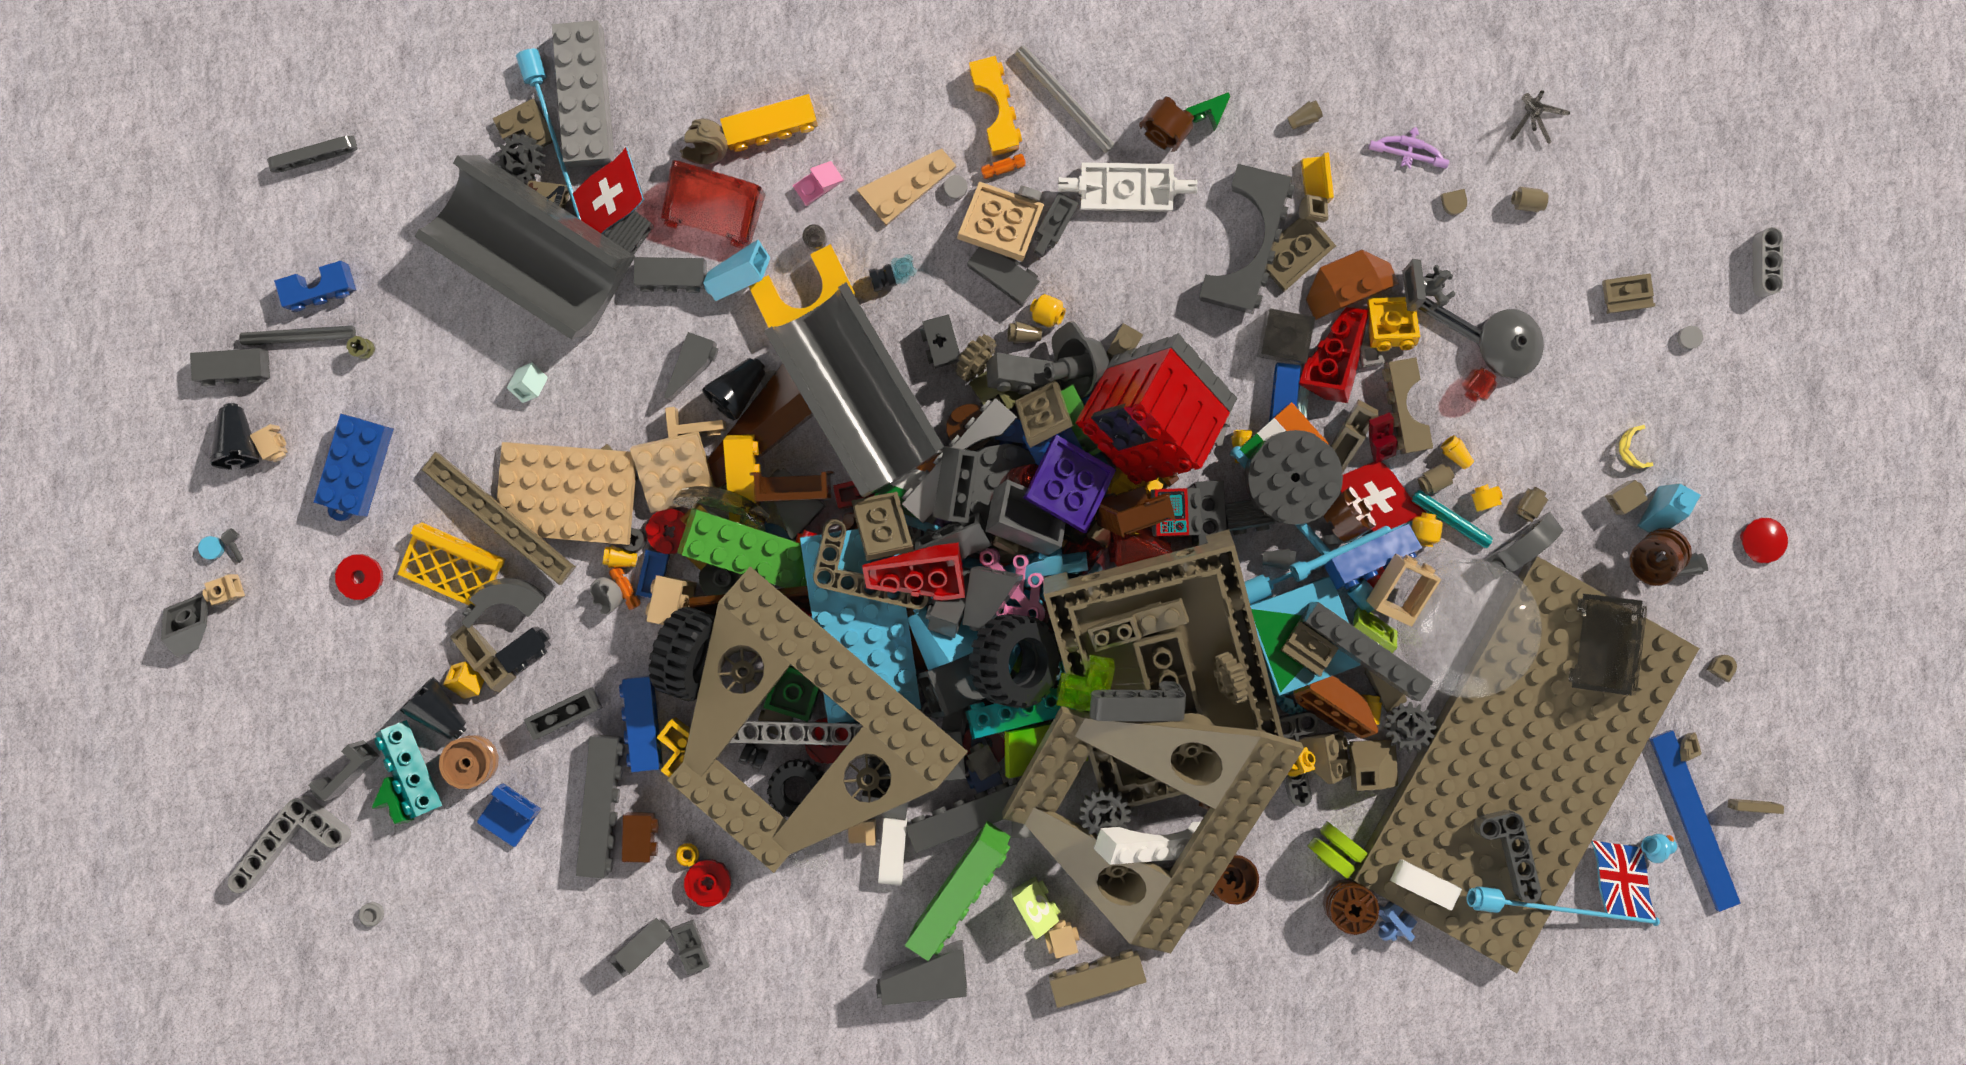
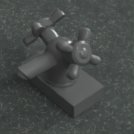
M1412 259L1402 270L1407 311L1416 312L1426 301V296H1434L1437 300L1430 307L1432 311L1447 305L1449 300L1455 296V292L1452 291L1445 296L1442 288L1445 287L1447 279L1451 280L1453 278L1451 272L1448 270L1442 271L1438 265H1435L1433 267L1434 274L1428 273L1426 277H1423L1421 260Z

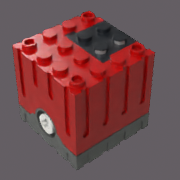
M1177 333L1172 337H1166L1154 343L1151 342L1139 348L1124 351L1122 354L1114 355L1075 423L1082 428L1084 434L1089 436L1095 444H1098L1097 446L1110 459H1113V464L1125 475H1128V479L1137 485L1141 484L1142 481L1149 482L1157 480L1158 477L1165 478L1173 476L1175 473L1189 472L1193 468L1195 470L1201 469L1238 398L1231 393L1223 381L1213 373L1214 371L1184 341V338Z

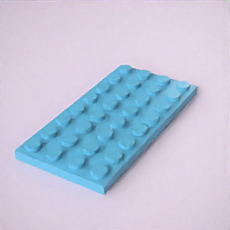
M846 530L838 568L863 574L862 565L893 556L867 561L859 530ZM841 531L829 533V535L832 537H836L840 534ZM822 534L800 537L812 619L917 709H921L906 607L818 587L812 577ZM828 547L823 551V558L826 560H831L836 555V551L832 547ZM828 571L818 573L817 580L819 582L826 583L829 581L830 573ZM851 576L842 578L841 586L843 588H849L853 585V578ZM866 584L864 586L866 593H873L875 591L874 589L866 588ZM899 591L895 593L887 592L888 598H896L899 595ZM823 693L828 723L855 720Z

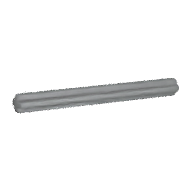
M1022 45L1015 52L1016 57L1105 153L1110 151L1114 146V142L1026 46Z

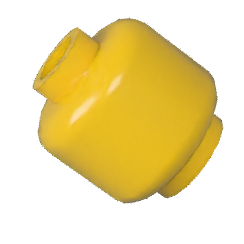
M1046 294L1041 295L1038 299H1034L1030 306L1033 321L1049 328L1060 325L1066 313L1061 300Z
M1422 513L1421 517H1415L1412 520L1411 528L1421 546L1433 547L1434 544L1439 543L1441 540L1443 523L1435 519L1436 514Z

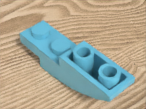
M1061 547L1048 556L1039 552L1026 555L1029 563L1026 567L1024 587L1031 588L1028 584V577L1033 573H1040L1042 576H1052L1064 572L1079 574L1083 571H1088L1087 552L1063 554ZM1023 558L1018 559V560H1017V563H1018L1020 566H1023V565H1024V559H1023ZM1013 562L1004 567L1007 572L1015 573L1016 571ZM1033 576L1032 582L1038 584L1039 578Z

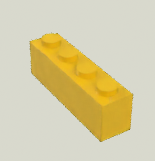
M809 94L720 119L727 140V146L730 151L734 150L735 152L748 149L749 145L753 144L758 146L768 144L774 138L787 139L792 136V133L799 131L801 133H808L818 126Z
M754 434L727 435L723 440L729 520L759 529L761 523H764V510L760 509L759 501L755 502L754 476L750 475L751 472L761 473V466L756 463V455H759V442L755 441Z

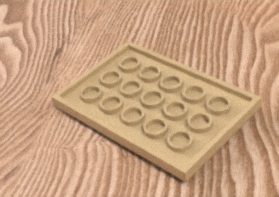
M502 442L497 501L541 538L630 545L636 479L635 463L629 451Z

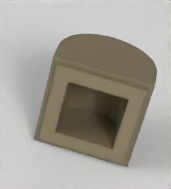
M1306 195L1300 202V218L1321 223L1326 222L1329 219L1327 198Z

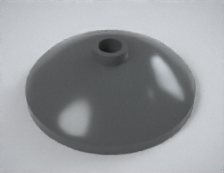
M1506 309L1493 314L1485 322L1480 333L1479 347L1483 360L1494 373L1506 378H1518L1529 374L1537 367L1543 355L1544 340L1540 327L1530 315L1517 309Z

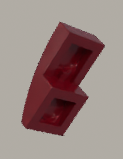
M1390 412L1369 420V441L1375 463L1396 456L1397 439L1393 435L1394 418Z

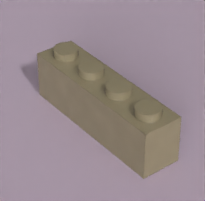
M1132 949L1121 951L1119 956L1110 958V956L1100 957L1097 959V962L1088 964V962L1079 963L1074 966L1075 969L1068 971L1065 968L1058 969L1052 972L1053 975L1049 976L1057 1008L1147 982L1138 951H1133Z

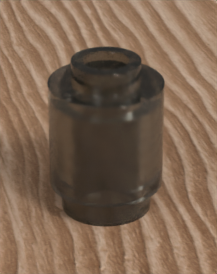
M812 224L804 229L802 238L808 249L818 251L826 246L827 235L821 226ZM814 236L820 237L817 241L812 242Z

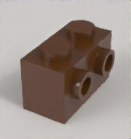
M627 812L623 815L622 862L650 863L654 856H657L658 842L654 841L655 833H658L659 820L655 819V813Z

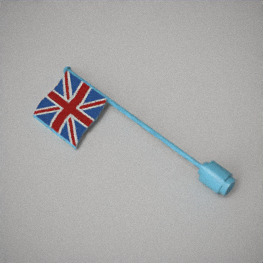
M1591 841L1596 856L1599 890L1605 913L1505 900L1501 890L1476 886L1471 888L1467 894L1468 905L1478 911L1498 913L1506 904L1652 923L1653 926L1660 924L1659 918L1655 917L1650 898L1644 854L1641 847Z

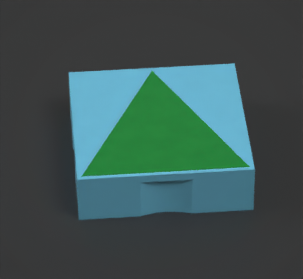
M1330 577L1318 579L1296 587L1287 593L1250 604L1273 696L1283 695L1361 665L1338 649L1327 668L1322 672V676L1318 677L1280 651L1310 602L1321 603L1348 622L1338 591Z

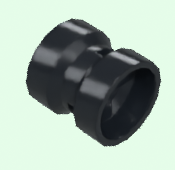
M891 264L884 265L881 269L873 268L868 270L875 292L881 291L886 286L890 288L897 286Z
M746 743L738 762L743 765L749 764L752 766V769L759 772L769 750L759 749L755 747L754 743Z

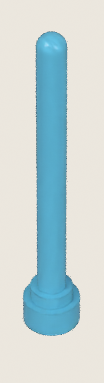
M1384 526L1307 563L1305 561H1298L1290 565L1291 574L1297 582H1300L1308 577L1311 573L1310 571L1325 565L1336 556L1391 532V528Z

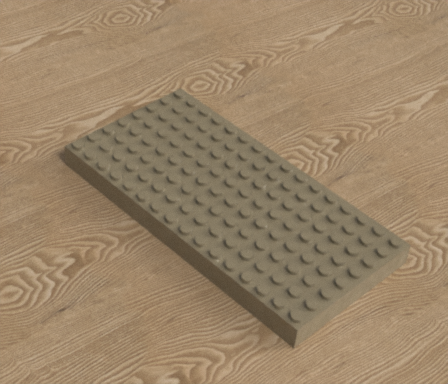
M1536 556L1521 569L1434 723L1436 730L1432 734L1435 737L1432 740H1428L1430 744L1427 748L1421 746V751L1417 753L1363 849L1368 855L1361 863H1355V871L1350 878L1511 971L1518 973L1552 910L1505 904L1500 912L1493 913L1474 910L1473 907L1468 905V891L1476 886L1500 889L1505 900L1525 902L1518 898L1513 891L1501 839L1488 840L1478 835L1474 830V821L1481 815L1502 810L1513 811L1523 818L1541 887V897L1535 904L1555 906L1700 648ZM1513 816L1508 817L1506 820V826L1511 827L1514 824ZM1491 822L1484 824V833L1491 830ZM1519 839L1513 841L1512 850L1519 848ZM1402 859L1460 887L1462 891L1453 910H1449L1390 881L1399 860ZM1525 862L1518 865V873H1522L1525 870Z

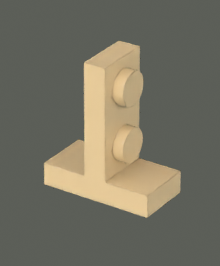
M665 408L668 438L698 431L699 434L707 433V437L720 436L721 431H727L726 421L724 420L680 425L678 408Z

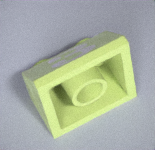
M1036 876L1012 889V898L1035 940L1059 922L1057 914L1060 913L1055 901L1050 902L1046 896L1049 891L1044 881L1041 880L1039 882Z

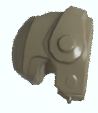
M704 118L692 121V125L684 134L685 143H693L695 147L690 148L686 146L679 152H681L682 158L700 165L715 164L724 158L728 149L727 140L721 131V126L715 121Z

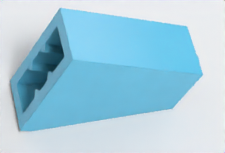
M759 240L754 241L708 271L703 282L706 292L717 301L761 281L770 261V256Z
M1682 484L1659 486L1638 527L1649 533L1658 528H1673L1690 516L1701 495Z

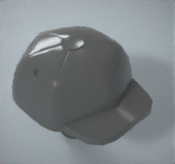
M1070 321L1055 331L1052 336L1051 344L1055 357L1054 362L1057 363H1047L1044 366V375L1049 382L1060 379L1063 390L1073 385L1080 398H1086L1091 396L1110 362L1102 343L1094 338L1084 336L1078 325Z

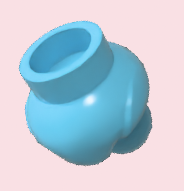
M1654 834L1643 839L1641 848L1651 862L1659 864L1667 860L1670 854L1676 852L1677 843L1671 835Z

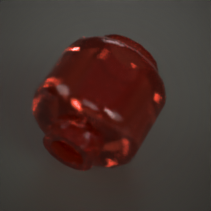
M1483 367L1471 370L1462 383V387L1466 391L1464 396L1475 403L1477 400L1487 401L1497 388L1495 380L1497 377Z

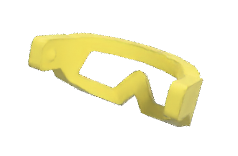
M1645 425L1629 428L1619 442V452L1622 459L1628 465L1637 469L1654 466L1653 462H1647L1646 464L1639 462L1629 451L1632 436L1637 430L1646 429Z

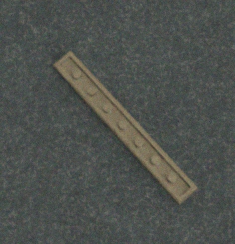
M435 452L422 468L424 473L558 585H562L576 568V566L439 452Z

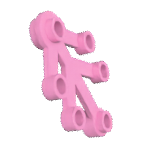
M990 547L980 553L979 558L982 565L991 567V569L1006 571L999 563L1000 554L997 549ZM987 553L992 556L991 562H987L985 559ZM1019 554L1014 557L1013 565L1016 567L1015 573L1023 575V578L1010 599H1016L1022 607L1007 606L1006 604L1004 612L999 615L1014 614L1031 617L1029 611L1033 609L1036 611L1035 618L1043 621L1045 609L1039 603L1040 588L1044 580L1043 576L1040 573H1033L1028 577V584L1031 586L1029 600L1024 594L1025 572L1029 560L1026 555ZM1019 557L1024 559L1023 566L1017 563ZM1033 576L1039 578L1038 584L1032 582Z

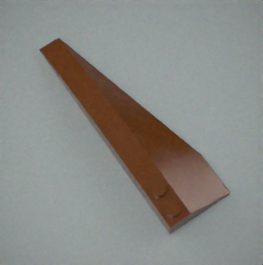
M783 363L727 434H754L755 441L759 442V455H756V461L814 416ZM723 440L708 458V464L717 491L727 484Z

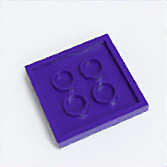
M1054 435L1023 498L1085 533L1088 531L1116 469L1062 437Z

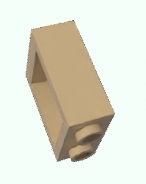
M1395 553L1366 601L1376 611L1412 627L1441 579L1435 574L1436 570L1428 564L1423 563L1421 566L1417 564L1418 561L1409 555L1402 557ZM1408 568L1422 576L1403 606L1400 607L1386 599L1404 570Z

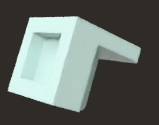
M531 362L515 371L507 389L524 403L539 396L548 377Z

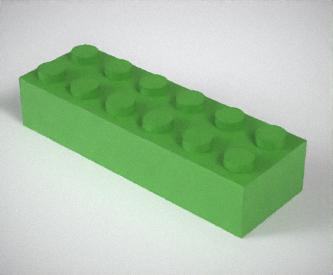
M695 508L691 509L677 553L739 574H744L749 567H752L769 583L780 587L807 586L801 543Z
M986 821L914 924L905 944L907 948L927 961L930 960L933 954L937 956L940 953L946 938L949 939L956 930L958 921H962L965 918L970 904H974L977 901L983 886H987L993 878V872L996 867L1000 868L1005 861L1006 854L1010 849V846L1007 844L1011 836Z

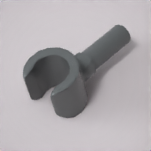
M230 528L221 535V540L232 549L237 561H240L243 557L234 543L239 538V535L234 529Z

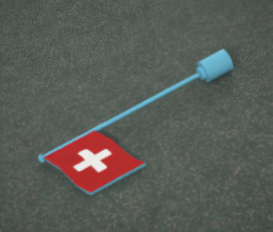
M537 49L520 51L516 54V59L525 84H530L531 87L536 88L576 217L603 234L610 227L630 215L644 200L628 148L625 147L612 162L592 174L573 192L540 85L543 84V80L547 76L539 51Z
M1371 462L1343 474L1340 493L1352 487L1361 500L1366 499L1372 506L1370 513L1376 522V526L1371 529L1372 531L1384 526H1389L1391 531H1394L1407 524L1412 525L1413 518L1421 517L1422 513H1429L1412 502V498L1397 477L1383 462ZM1291 572L1273 580H1270L1269 577L1265 578L1261 574L1245 581L1249 603L1253 604L1271 596V590L1274 589L1273 584L1292 577Z

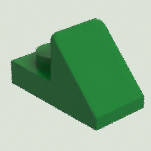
M1229 92L1188 107L1185 110L1194 116L1193 123L1206 119V115H1208L1215 131L1229 101L1230 94Z
M384 778L372 809L389 806V816L394 824L413 821L414 818L410 819L409 815H405L403 812L400 793L397 794L393 788L392 781H394V778Z

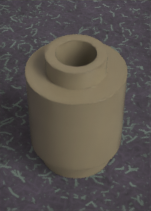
M1520 186L1517 191L1513 192L1511 203L1516 210L1539 212L1546 209L1549 196L1542 189Z
M1440 464L1422 473V476L1418 478V483L1425 494H1434L1452 485V479L1455 476L1449 466Z
M1534 487L1533 490L1528 488L1516 508L1518 510L1515 514L1532 523L1534 518H1538L1548 499L1545 496L1547 493L1537 487Z

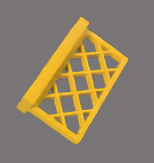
M421 522L413 525L410 533L412 537L398 575L469 605L472 603L469 601L471 596L469 591L487 582L496 580L499 570L504 566L506 559ZM417 540L425 542L429 552L419 555L415 547ZM438 550L445 551L450 561L440 565L435 552ZM430 554L435 567L425 570L420 558ZM460 559L466 560L471 570L461 574L456 561ZM416 560L421 573L414 575L407 572L406 569L409 562ZM451 563L456 576L446 579L441 567ZM482 568L492 572L489 581L484 583L481 582L477 570ZM437 569L442 582L437 584L430 582L427 572ZM473 573L477 585L467 589L462 576ZM458 578L463 591L455 593L451 591L448 582Z

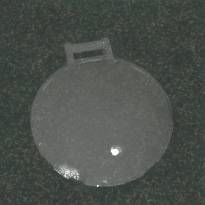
M1442 540L1437 543L1438 546L1415 558L1418 561L1417 564L1421 566L1423 563H1427L1441 554L1445 556L1446 560L1433 567L1436 570L1435 574L1441 581L1413 626L1411 627L1397 620L1398 641L1402 654L1411 667L1433 681L1431 687L1442 693L1466 698H1479L1496 694L1517 682L1527 672L1537 655L1542 632L1541 617L1537 603L1527 586L1511 571L1486 560L1455 559L1445 541ZM1406 568V571L1414 583L1407 591L1400 607L1403 606L1422 576Z

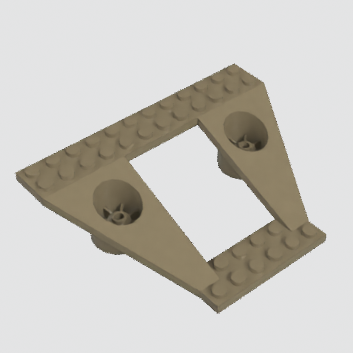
M749 567L718 602L684 760L667 781L775 873L789 855L936 790L968 751L752 567ZM744 651L757 654L751 662L744 661ZM741 652V661L734 663L729 659L734 653ZM761 657L764 669L754 670L753 664ZM727 660L733 665L731 672L722 673V667ZM792 665L863 727L788 820H786L721 764L717 758ZM747 669V674L745 676H741V674L739 673L740 670ZM755 673H763V678L759 684L753 680ZM732 675L734 681L726 689L721 676ZM753 682L757 687L746 693V684ZM736 683L743 684V694L733 693L730 690ZM865 757L866 768L859 771L852 765L857 759ZM868 757L881 760V763L875 770L868 768ZM885 763L890 770L891 776L879 777L877 771ZM850 766L858 772L856 779L845 780L846 772ZM865 775L872 776L871 783H864L863 778ZM891 779L890 787L886 793L878 787L880 780ZM857 782L859 789L851 797L845 783ZM876 788L883 796L879 800L871 802L870 791ZM861 789L868 791V802H860L855 799Z
M1061 706L1003 809L1002 816L1005 820L1026 825L1129 944L1171 954L1304 750L1301 742L1259 730L1214 726L1209 718L1201 714H1184L1182 721H1097L1090 718V713ZM1093 747L1210 806L1170 872L1152 862L1110 865L1094 850L1097 841L1096 833L1090 835L1088 829L1056 813Z

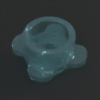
M906 254L903 258L892 259L891 265L895 269L894 276L896 279L902 280L908 276H915L917 270L913 267V257L910 254Z

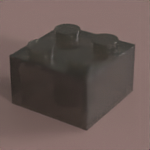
M1272 308L1268 309L1265 312L1257 357L1301 366L1307 363L1315 317Z

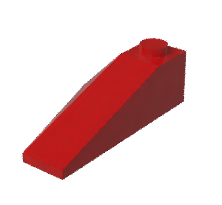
M1346 307L1332 325L1331 331L1325 340L1319 343L1317 351L1306 361L1299 382L1302 387L1325 400L1348 403L1355 380L1369 310Z
M959 542L934 545L862 565L865 584L868 589L892 593L897 591L911 593V596H930L934 600L940 601L965 598Z

